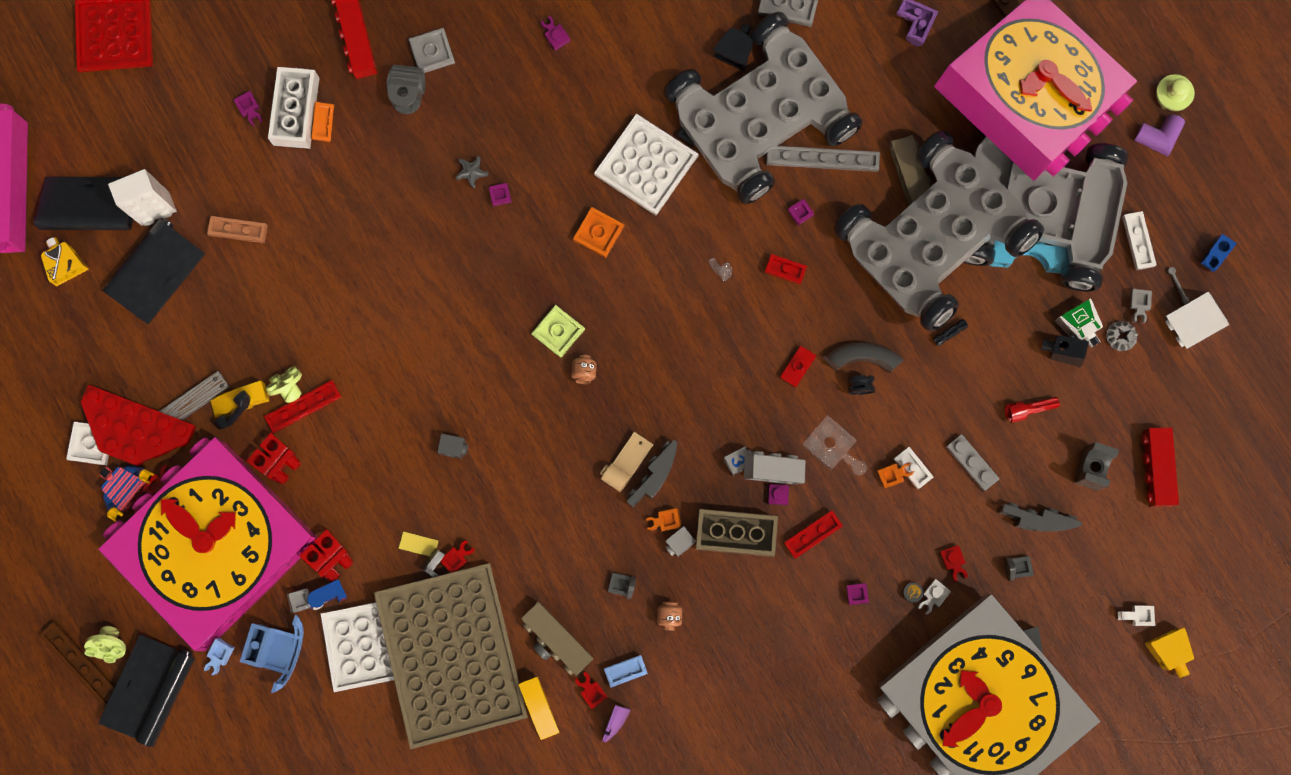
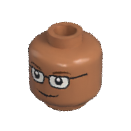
M580 355L579 358L574 359L572 362L571 377L575 379L576 383L590 384L596 378L597 363L589 355Z
M662 602V605L657 607V624L663 626V630H675V627L682 624V607L678 606V602Z

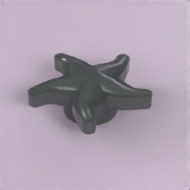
M477 156L476 160L472 163L459 159L464 170L456 176V180L468 179L472 188H475V181L478 178L489 175L487 171L483 172L479 168L480 156Z

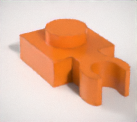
M907 462L901 468L895 463L879 469L878 473L884 488L902 483L904 481L903 476H911L915 471H906V466L911 465V463Z
M677 508L658 512L659 518L648 517L646 521H654V526L647 528L651 531L656 530L660 526L662 532L682 528Z

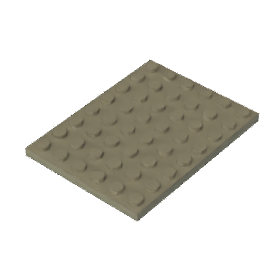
M490 563L374 592L410 749L528 718Z

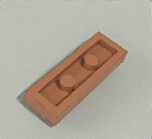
M211 216L207 234L214 237L265 244L268 225L266 223Z

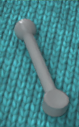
M1170 267L1167 273L1172 276L1182 297V303L1187 304L1189 298L1185 296L1175 275L1176 269Z

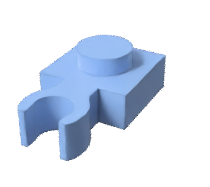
M216 638L207 654L211 661L205 665L204 671H208L210 666H213L214 672L212 675L217 674L220 670V664L223 666L227 664L235 647L220 638Z

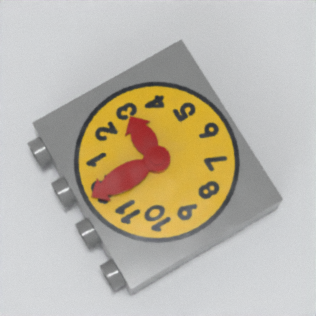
M987 593L878 684L884 693L876 699L877 702L891 718L899 712L904 715L910 725L902 731L918 750L926 743L930 746L937 756L929 764L938 775H1038L1101 722L993 595Z

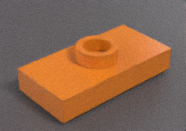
M314 103L311 140L331 141L334 104Z

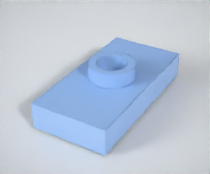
M641 655L604 668L610 688L648 674Z

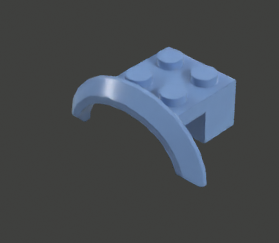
M295 615L292 623L295 634L261 624H251L240 662L282 673L278 681L274 682L271 693L277 692L286 685L296 666L304 634L302 622L297 615Z

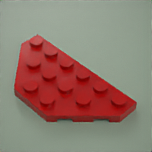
M88 385L81 400V405L98 450L135 466H139L152 458L165 455L178 447L188 445L196 429L195 425Z

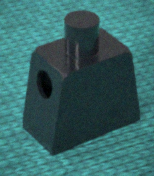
M744 23L739 31L730 28L715 46L713 57L744 72L753 46V39L749 36L752 28Z
M1057 335L1056 341L1044 339L1041 350L1052 352V360L1081 368L1085 360L1089 341Z

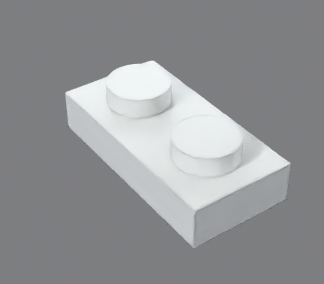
M910 447L893 459L900 468L907 462L911 463V465L906 466V471H915L911 476H908V479L917 490L933 478L932 474Z

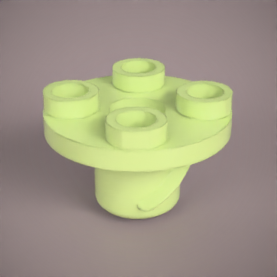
M1169 75L1163 78L1157 85L1156 97L1162 109L1181 111L1192 103L1194 87L1184 76Z
M293 366L282 375L276 374L269 379L270 384L266 387V392L270 396L280 393L287 403L297 400L301 396V391L296 385L302 376L301 372L296 366Z
M104 626L100 629L99 635L87 638L84 645L85 655L103 659L107 663H114L116 659L125 655L126 645L118 639L119 631L117 628Z

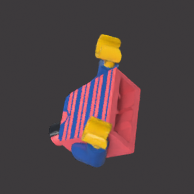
M127 465L124 468L117 467L115 471L105 467L100 472V476L106 480L101 489L104 492L103 498L108 510L107 517L116 522L115 518L117 515L123 516L121 511L128 512L143 494L144 490L142 489L144 486L150 483L148 477L150 475L154 476V473L145 470L141 466Z

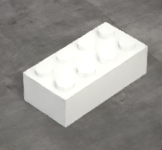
M277 67L268 139L273 146L310 149L314 103L317 101L319 76L315 70Z
M145 169L108 184L116 205L141 226L151 225L155 220L168 218L172 213L177 212L169 191Z

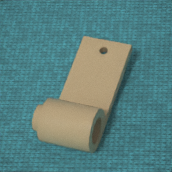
M634 432L615 461L610 466L606 465L600 473L602 475L601 480L618 492H621L653 444Z

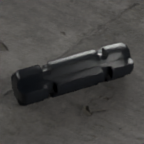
M964 319L959 320L956 325L953 324L942 331L941 334L936 335L933 338L934 343L937 346L942 345L945 340L948 341L959 334L960 331L965 330L968 327L967 322Z

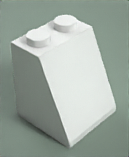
M1209 292L1167 315L1168 320L1165 321L1171 331L1175 329L1178 334L1176 340L1180 346H1185L1187 349L1230 325Z

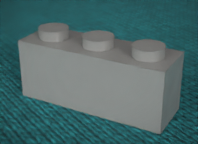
M754 451L752 455L745 456L744 479L794 485L805 483V460L798 459V456L787 455L786 458H783L781 454L777 453L765 456L764 452Z

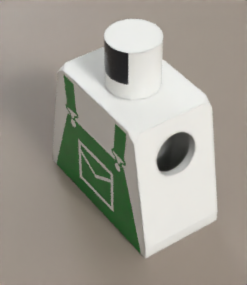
M1091 299L1055 320L1069 337L1089 341L1088 345L1090 348L1100 343L1095 332L1101 329L1103 325Z

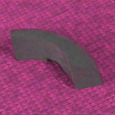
M855 342L842 345L823 357L835 371L853 362L869 361L891 373L904 361L893 350L869 342Z

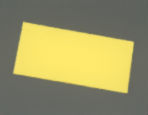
M403 532L399 549L430 556L434 549L437 548L439 541Z

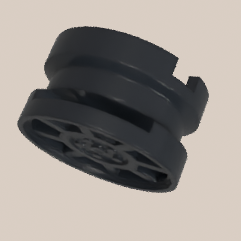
M857 375L847 378L848 384H850L848 394L864 395L875 393V386H873V382H875L874 376Z

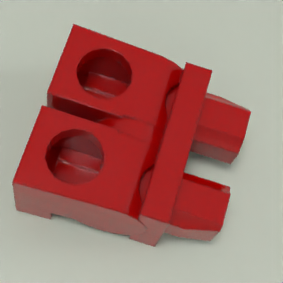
M272 433L260 444V447L269 454L267 455L257 448L246 461L270 480L283 485L290 478L283 470L289 466L296 471L302 464L296 457L297 454Z
M328 529L314 541L316 544H311L299 555L321 577H325L331 582L336 581L341 576L334 569L339 563L346 570L354 564V561L349 556L350 552Z

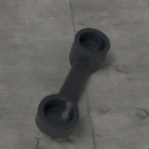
M242 391L234 397L233 401L236 403L237 408L229 417L224 414L214 422L218 429L234 425V422L248 408L251 398L246 391Z

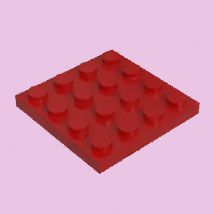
M75 0L77 71L79 73L153 66L151 0Z

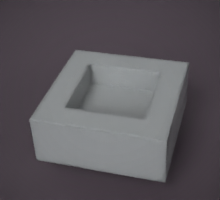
M307 588L287 594L291 613L310 608L307 603L309 596Z

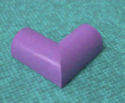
M903 0L896 15L913 22L906 40L912 45L922 46L938 11L914 0Z
M1169 114L1165 118L1160 130L1143 123L1134 141L1168 157L1185 124V120L1180 116Z

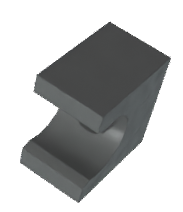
M1098 442L1085 446L1074 483L1097 491L1109 487L1110 479H1107V472L1112 460L1118 456L1119 449ZM1091 463H1094L1097 466L1096 472H1093L1091 470Z

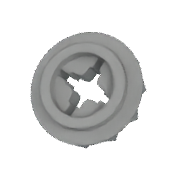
M1115 322L1107 330V341L1115 350L1127 351L1137 342L1138 334L1135 331V327L1129 324V322ZM1119 331L1121 333L1128 332L1125 336L1126 340L1123 338L1117 340L1120 335Z

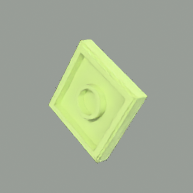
M555 305L531 334L562 358L585 328Z

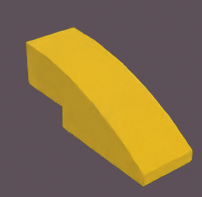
M258 381L210 400L215 419L224 414L228 416L233 413L237 408L233 399L242 391H246L251 398L246 410L253 408L255 405L269 402L265 383Z
M539 677L520 683V690L540 739L542 740L560 733Z

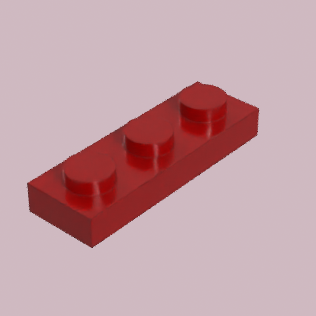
M832 510L784 542V545L793 558L796 559L839 530L843 525Z

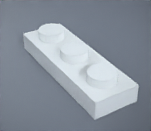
M1143 211L1125 214L1122 218L1135 269L1142 270L1155 267L1156 261Z

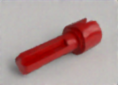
M1052 397L1027 404L1022 401L1007 404L1004 408L1005 416L1010 423L1026 420L1028 415L1058 408L1060 402L1057 397Z

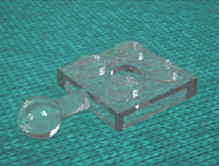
M828 415L802 444L831 470L843 459L852 466V472L855 475L860 476L867 471V465L864 461H856L847 453L857 440ZM828 437L835 441V445L832 448H828L824 444V440Z

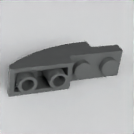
M675 440L672 443L668 441L661 448L663 452L658 457L655 455L648 462L650 465L648 470L652 475L649 476L647 474L640 482L642 486L638 490L634 488L627 496L629 498L627 503L632 508L645 495L652 500L666 481L676 455L677 442Z
M1007 502V504L1000 506L998 512L1017 519L1015 527L1036 532H1058L1082 525V522L1077 521V517L1069 514L1065 516L1060 515L1057 510L1052 508L1041 510L1039 515H1037L1038 512L1026 509L1024 511L1018 509V505Z

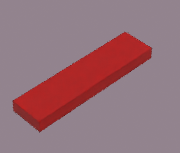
M331 380L304 394L297 400L265 415L264 418L272 433L275 434L342 398L334 381Z

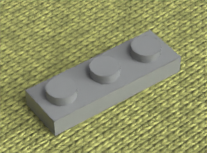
M962 434L946 446L983 492L1000 479Z

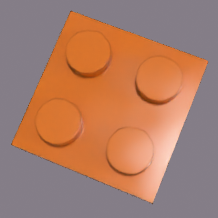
M591 207L575 234L573 241L607 258L622 232L624 224Z

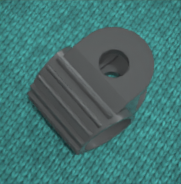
M393 65L391 67L386 88L388 90V97L397 112L406 115L412 114L420 107L422 94H425L424 68Z

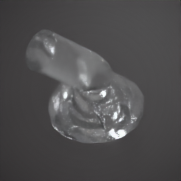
M715 258L709 260L710 266L716 274H719L722 281H727L731 277L732 267H730L729 263L726 262L719 266Z

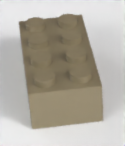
M700 509L696 550L774 557L778 516Z

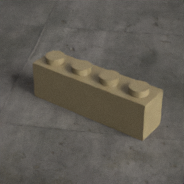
M913 135L891 141L889 145L908 206L916 201L932 185L929 175H926L925 168L916 161L919 143L917 140H914Z
M540 602L521 618L524 621L523 627L529 633L533 631L538 636L536 640L543 647L547 645L552 650L550 654L556 661L561 659L564 662L565 666L563 668L570 675L574 673L577 676L594 659Z

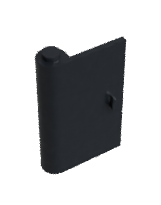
M45 177L37 215L34 216L35 226L39 230H131L133 218L116 205L108 185L124 177Z
M159 219L101 289L146 324L152 321L205 255L203 251L172 229L174 225L167 219L163 221Z
M140 634L98 724L133 737L137 742L145 746L154 747L195 660V657L192 656L193 652L184 648L180 651Z

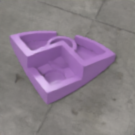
M615 705L602 742L606 743L621 729L631 709Z

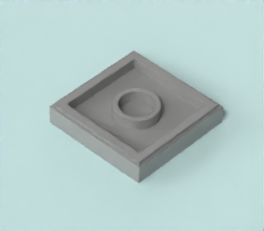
M444 28L409 38L417 67L424 68V73L455 63Z

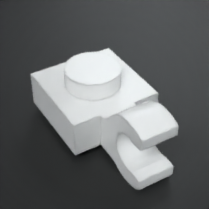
M1132 606V612H1117V619L1133 620V626H1155L1154 606Z

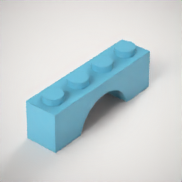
M995 240L992 246L996 251L995 260L989 266L1008 268L1017 257L1011 256L1005 250V244ZM1037 242L1031 250L1024 254L1038 259L1042 263L1045 272L1061 274V270L1069 264L1067 248L1055 245L1050 246L1043 242Z

